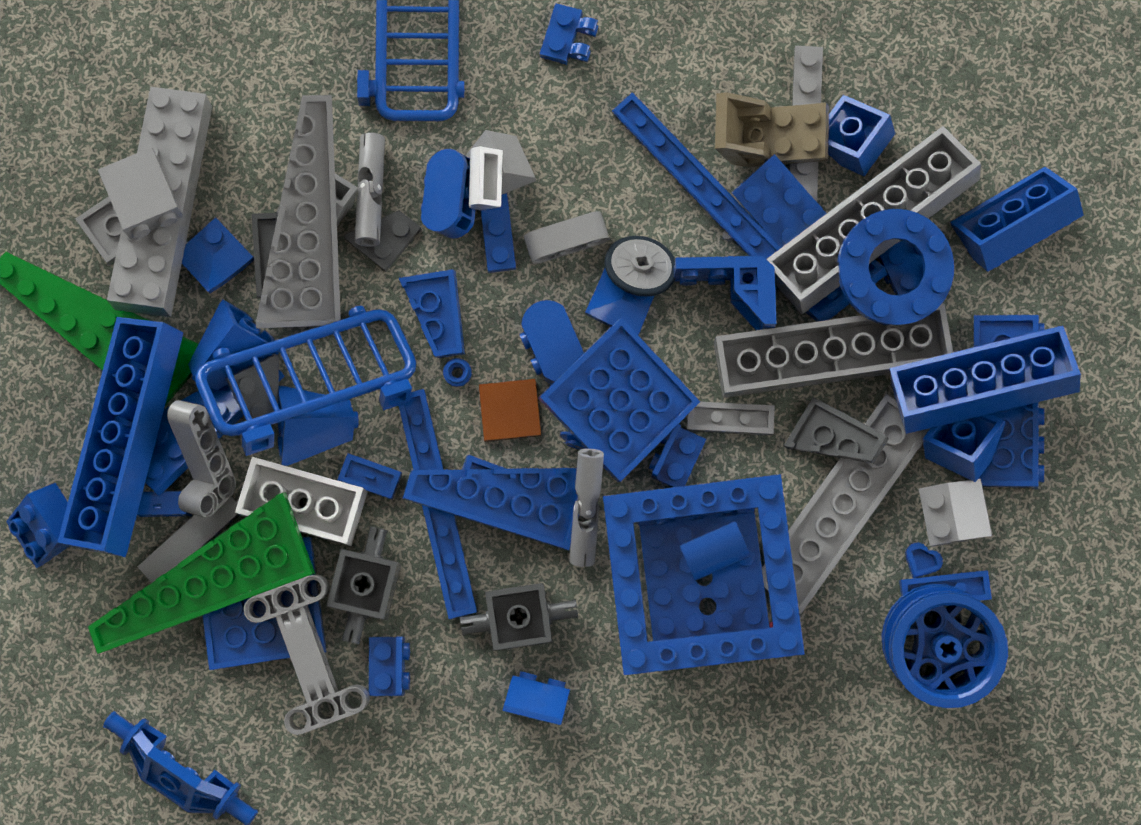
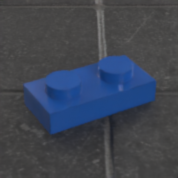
M347 453L337 480L362 487L368 492L393 500L402 472Z

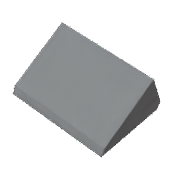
M485 130L472 148L482 146L503 150L501 195L536 181L517 136ZM470 149L469 152L466 154V156L469 157V158H470V151H471V149Z

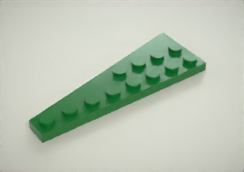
M6 251L0 257V284L102 371L116 318L148 320L133 312L115 310L106 299ZM182 337L165 406L192 376L188 364L198 343Z

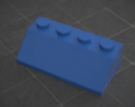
M1043 167L950 223L972 259L988 272L1017 254L1024 252L1039 241L1046 239L1056 231L1070 225L1073 221L1084 216L1077 188L1047 167Z

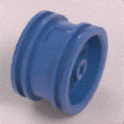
M927 584L914 588L895 602L884 620L881 637L882 650L887 664L909 692L929 705L942 708H961L976 703L994 689L1005 671L1008 659V641L1002 624L986 605L955 586ZM963 608L971 612L966 625L954 619ZM929 611H936L938 615L936 622L931 625L924 624L925 614ZM906 635H914L912 650L904 648ZM971 641H979V650L974 654H968L967 645ZM926 662L932 663V672L926 676L920 675L919 669L921 665ZM964 670L965 672L954 680L949 678L958 671Z

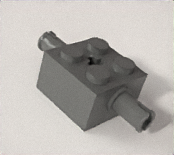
M372 526L369 527L370 530L364 551L357 553L344 549L340 550L327 602L328 607L346 611L348 619L342 640L355 644H360L365 619H368L369 616L388 621L401 569L399 562L383 559L384 556H381L388 530L379 528L378 531V528ZM366 577H368L367 582L371 583L370 589H365L364 593H362V588L358 587L359 581L364 582Z
M544 583L485 592L488 609L486 614L460 617L461 625L473 623V626L461 627L463 636L489 631L492 637L493 651L552 643L550 624L557 620L578 618V611H565V609L577 607L576 599L550 604V601L546 599ZM521 609L523 614H527V619L523 620V625L518 626L516 621L511 620V616H515L516 610Z

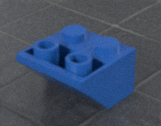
M56 483L27 494L6 521L10 532L16 536L24 548L25 555L33 562L36 568H39L70 547L57 543L68 501Z

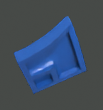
M215 217L185 245L182 264L209 293H212L244 270L254 261V257Z
M604 268L585 314L610 327L622 318L639 336L655 296H636L623 291L611 281Z

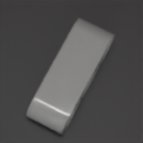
M600 211L536 229L524 235L533 264H539L597 246L610 239Z

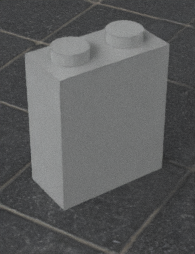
M152 147L98 169L121 227L129 239L142 238L148 235L150 230L160 226L167 227L177 222V219L183 217L160 160Z

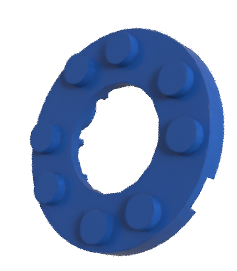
M904 209L879 211L861 220L845 237L837 261L840 278L839 284L847 301L862 316L883 325H905L929 316L945 300L954 277L953 254L943 232L925 216ZM890 239L905 240L914 245L923 260L924 270L920 283L910 293L900 296L887 294L878 289L872 281L868 269L870 256L875 247L883 241Z

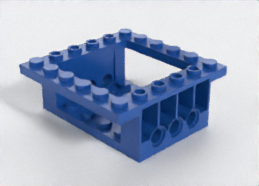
M781 474L603 496L624 675L805 655ZM756 508H758L773 621V627L771 628L769 627L756 527ZM736 521L751 557L712 573L713 580L709 585H699L691 573L680 545ZM634 523H637L640 527L653 641L648 642ZM705 598H711L716 602V610L711 615H705L699 609L700 602Z

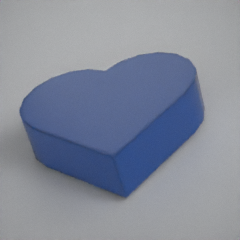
M913 543L906 549L905 557L912 579L934 573L942 567L943 558L941 554L934 550H928L924 544Z

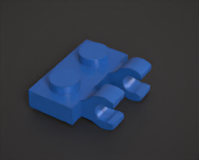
M555 3L540 51V57L567 65L569 57L588 62L591 53L589 51L590 46L584 43H574L577 32L596 37L599 27L597 25L598 20L590 17L582 18V10Z

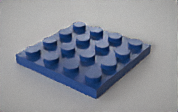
M622 318L617 320L538 397L586 449H596L604 453L603 467L617 482H621L700 403L697 397Z
M305 537L303 541L315 574L312 575H316L312 538ZM312 580L308 584V591L312 596L319 595L317 580ZM285 590L282 592L280 597L282 604L287 607L292 605L294 596L290 591ZM248 599L204 614L203 622L209 670L290 658L276 617L259 623L251 622L244 615V605ZM320 601L309 604L308 608L326 653ZM255 602L253 606L255 615L262 617L266 613V606L263 602Z

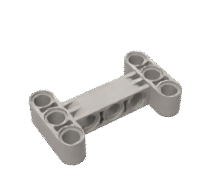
M318 574L301 578L251 597L244 605V615L251 622L259 623L275 617L277 619L306 699V703L293 708L285 715V727L287 731L295 735L304 734L359 713L366 708L370 700L367 688L362 685H351L341 690L337 688L308 608L309 604L324 599L330 590L328 580ZM312 580H317L321 584L322 590L318 596H312L308 591V584ZM285 590L290 591L294 596V601L289 607L283 605L280 599L282 592ZM256 601H261L266 606V613L262 617L255 615L253 611ZM355 691L362 696V704L355 707L349 703L348 695L350 692ZM323 702H330L333 705L335 711L332 717H326L322 714L320 707ZM296 712L305 715L307 720L305 727H298L294 724L293 716Z

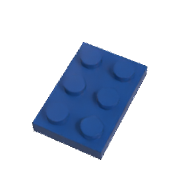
M775 154L731 192L781 248L827 214Z

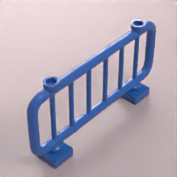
M376 0L375 80L370 79L369 70H358L357 99L359 106H370V97H375L376 109L379 114L385 119L392 121L439 122L448 120L455 114L459 98H464V81H459V0H448V7L387 6V0ZM387 12H448V33H387ZM387 38L448 39V60L387 59ZM387 65H448V86H386ZM386 91L448 92V103L443 110H393L388 108L386 104Z
M356 306L348 312L350 317L234 354H231L228 348L216 350L212 355L214 360L201 365L195 376L196 386L213 426L218 432L226 436L242 435V448L245 455L248 456L274 447V432L271 427L273 424L379 389V402L383 411L410 402L412 387L408 379L415 373L417 364L397 319L393 314L385 310L378 309L366 312L364 306ZM374 321L386 323L405 362V367L402 370L391 374L388 373L366 326L367 323ZM361 326L383 374L382 377L363 383L339 333ZM333 334L357 384L336 392L313 344V340ZM304 343L308 344L330 393L311 400H307L285 350ZM279 351L302 403L281 410L258 360L259 357ZM250 360L255 365L275 411L253 419L230 368ZM225 369L246 421L233 425L224 421L207 381L210 373Z

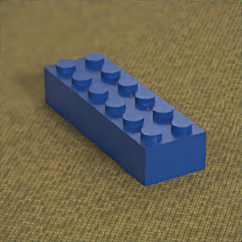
M1063 326L889 368L891 386L906 434L1080 392L1081 373Z

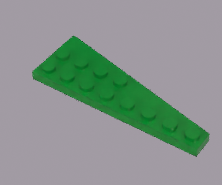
M286 492L277 494L276 497L185 558L177 566L155 579L147 587L138 591L124 603L89 625L88 629L97 654L315 574Z

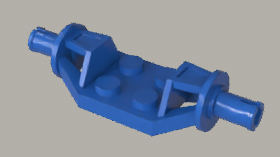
M113 711L107 717L103 727L124 740L120 753L122 755L130 753L140 779L188 813H213L212 817L217 820L222 814L227 812L244 825H250L258 810L237 797L241 784L238 782L233 784L216 770L205 780H202L195 770L180 765L175 761L172 754L162 750L167 736L148 725L149 720L146 718L134 726L117 714L116 711Z

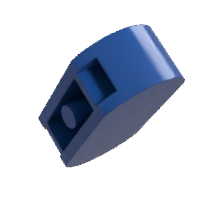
M444 149L434 154L427 163L426 176L424 178V196L421 205V220L428 229L447 238L455 239L468 233L475 221L476 210L469 208L470 158L456 150Z
M544 300L531 305L526 310L522 318L523 333L519 334L525 350L531 348L535 358L530 361L536 375L542 374L544 380L552 385L584 354V351L563 305L555 301Z

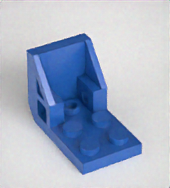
M763 256L675 258L674 278H676L675 281H680V285H696L697 281H708L709 285L725 284V280H730V303L755 330L775 328L777 324L775 267Z

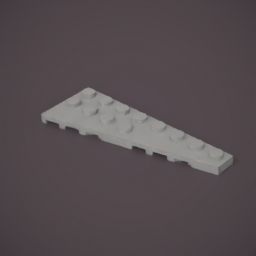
M302 95L256 318V328L323 326L341 320L332 95Z

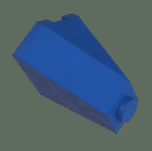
M222 299L188 364L193 375L192 379L195 381L197 370L201 365L214 360L212 355L218 349L228 348L230 353L234 354L275 341V339L266 330L260 333L261 330L256 328V324L252 322L254 319L246 312ZM279 352L259 357L258 360L261 361L273 354H278ZM250 360L230 368L234 374L254 363ZM225 369L208 375L207 381L211 388L219 390L228 384L225 379L228 377Z
M278 386V406L280 410L302 403L297 389ZM303 390L307 400L324 396V394ZM350 400L279 422L277 442L281 464L289 466L353 440L354 428H358L359 419L358 412L353 411Z

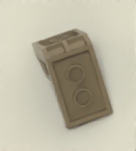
M728 92L716 93L715 149L732 165L743 167L761 166L773 154L783 164L828 161L829 105L827 103L771 108L765 100Z

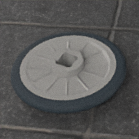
M645 236L621 238L609 247L605 255V269L611 281L617 287L632 295L647 297L661 294L668 290L676 279L674 278V256L666 246L652 238Z

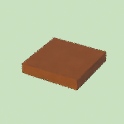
M536 379L479 384L484 442L541 436Z

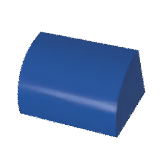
M736 521L680 545L695 581L751 557Z

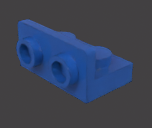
M678 424L660 442L665 447L661 455L655 453L648 468L653 470L651 478L672 488L685 486L706 439L681 428V425Z
M369 637L370 696H405V690L410 689V672H405V660H410V643H405V637Z

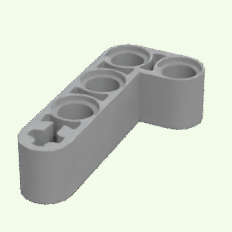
M178 400L170 405L167 417L193 477V480L181 491L178 505L181 511L207 518L212 516L233 495L236 488V480L207 409L199 404Z

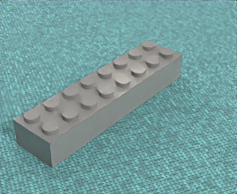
M150 87L137 153L151 147L153 148L160 160L183 217L177 219V222L167 227L160 226L150 230V233L142 238L129 239L121 228L107 301L115 310L164 317L172 316L212 105L204 93Z
M942 126L767 258L775 267V285L798 311L804 314L840 286L837 263L839 251L845 237L856 224L871 214L888 209L910 210L929 219L980 180L981 163ZM900 239L886 240L875 247L870 256L869 264L900 241Z
M944 303L924 319L905 325H883L860 315L716 336L714 340L722 398L890 374L889 368L953 353Z

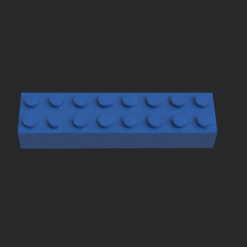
M116 318L57 543L83 550L126 557L184 332L164 322Z

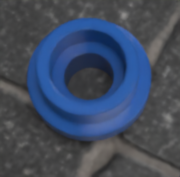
M455 358L446 363L443 369V376L449 385L461 387L471 379L472 370L468 362ZM456 368L463 370V374L459 378H455L452 375L453 370Z

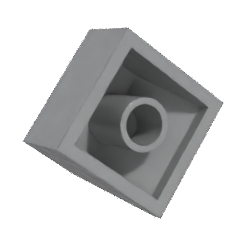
M978 479L976 482L966 480L919 488L930 546L935 547L992 536L981 479Z

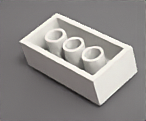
M252 457L235 513L247 517L254 510L276 497L277 494L286 492L301 533L352 546L368 493L367 490L362 487ZM307 498V505L304 508H300V500Z

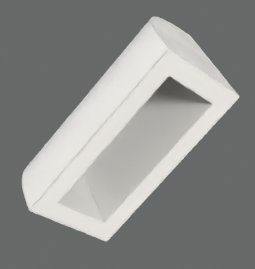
M482 146L471 149L469 208L485 210L501 207L503 150Z

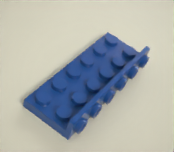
M974 315V347L1044 330V323H1039V315ZM1039 402L991 413V415L1004 420L1005 426L990 464L978 478L981 479L982 486L1038 489V482H1044V465H1038V454H1044V436H1039V425H1044V408H1039Z

